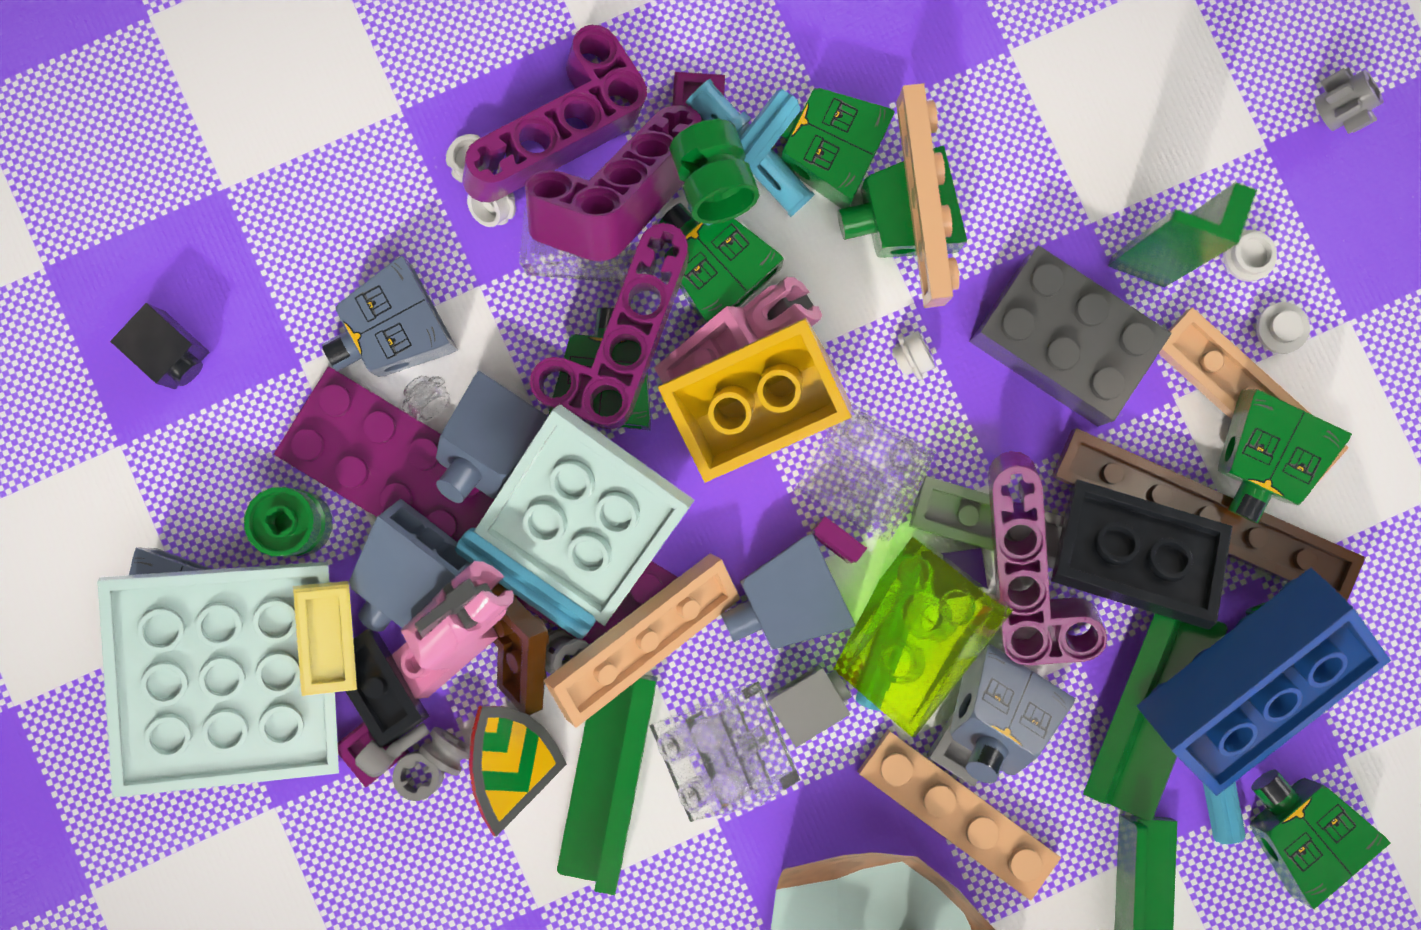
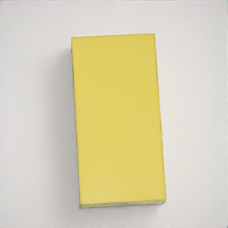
M341 581L293 586L301 696L357 690L349 582Z

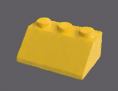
M807 318L801 319L658 386L659 392L704 483L852 418L851 402L829 355Z

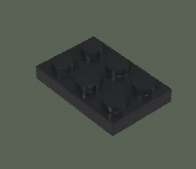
M1077 479L1070 490L1051 582L1209 630L1218 621L1233 526Z

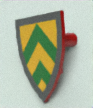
M478 705L470 738L469 772L472 793L492 836L497 837L567 763L546 728L528 714L505 706Z

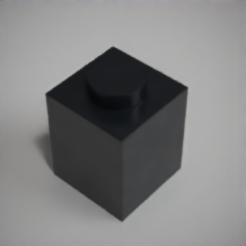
M145 303L110 341L152 381L174 390L179 385H187L197 377L203 368L201 361L210 353L208 349L166 311L148 303Z

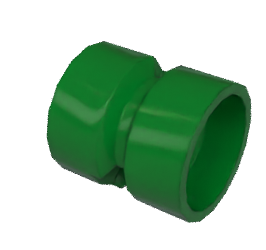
M722 119L705 120L684 129L672 140L669 149L679 178L684 182L683 190L694 220L705 224L725 222L746 213L757 203L760 197L759 190L750 165L744 161L745 152L733 123Z
M271 487L258 493L249 503L244 514V530L249 542L262 553L270 556H308L319 551L328 542L333 530V516L328 504L319 495L306 490Z

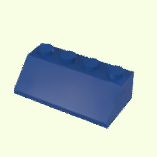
M1310 567L1297 579L1287 582L1278 594L1254 613L1243 617L1234 629L1210 648L1199 652L1191 663L1171 679L1156 686L1150 695L1136 707L1172 752L1217 796L1392 660L1355 608Z

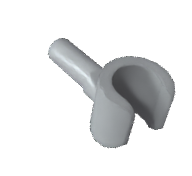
M421 723L393 742L387 750L382 747L379 748L377 743L372 740L356 757L355 764L369 777H379L386 772L397 757L402 755V752L427 736L430 732L425 724Z

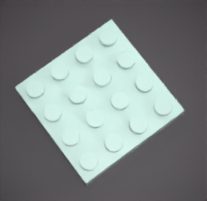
M328 562L109 576L98 579L112 798L339 773L335 692L301 696L293 586L329 583Z

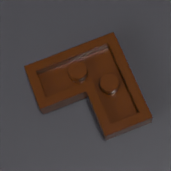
M497 583L491 591L495 596L499 597L508 589ZM514 594L513 603L507 607L505 615L492 626L498 635V638L493 641L498 647L497 687L520 712L530 716L543 710L545 685L543 680L547 678L545 663L549 634L544 622L538 616H533L518 601L517 596Z

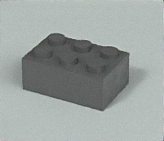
M1038 245L1024 258L969 342L1098 427L1115 421L1172 333Z

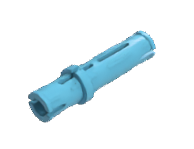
M711 79L704 82L685 102L696 110L704 121L712 119L730 121L735 125L739 138L749 127L750 124L748 122L752 119L745 111L740 114L713 85ZM772 148L753 172L754 177L780 203L790 217L815 195Z

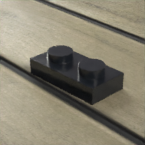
M366 629L353 639L357 690H349L346 693L377 745L381 748L389 746L430 716L421 701L414 698L380 634L377 631Z

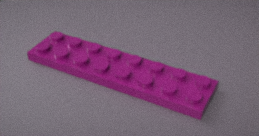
M330 366L323 373L273 454L375 517H378L394 503L402 499L457 542L467 530L477 528L495 500L476 487L473 488L462 503H456L446 498L436 485L438 479L447 470L436 459L441 433L339 371L337 372ZM651 561L606 625L603 626L596 621L587 635L579 640L592 644L672 583L678 576ZM517 596L518 601L525 608L561 630H565Z

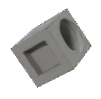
M819 664L766 696L770 706L796 748L851 715L844 702L852 696L838 672L834 670L826 674Z

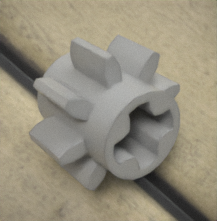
M1349 67L1346 69L1342 68L1320 81L1326 92L1315 97L1314 101L1322 120L1330 130L1334 131L1344 126L1347 133L1350 134L1377 121V117L1372 110L1384 104V100L1378 85L1367 70L1353 75Z

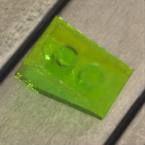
M912 536L880 578L833 670H836L840 676L911 737H916L1009 617L1013 609L931 545Z

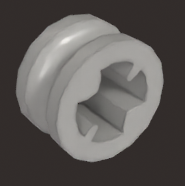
M434 727L430 732L432 741L429 744L423 743L419 748V752L427 761L440 770L458 776L462 770L460 766L461 760L469 759L470 747L452 733L442 728Z
M419 750L411 752L398 761L393 770L392 780L394 788L400 796L407 800L421 801L427 799L440 788L444 780V771L427 761L420 754ZM419 762H422L428 766L424 773L431 772L432 779L431 782H424L417 789L409 784L413 777L406 778V769H412Z

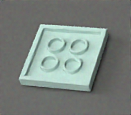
M559 404L546 419L474 532L589 612L596 621L605 626L688 511L694 499Z

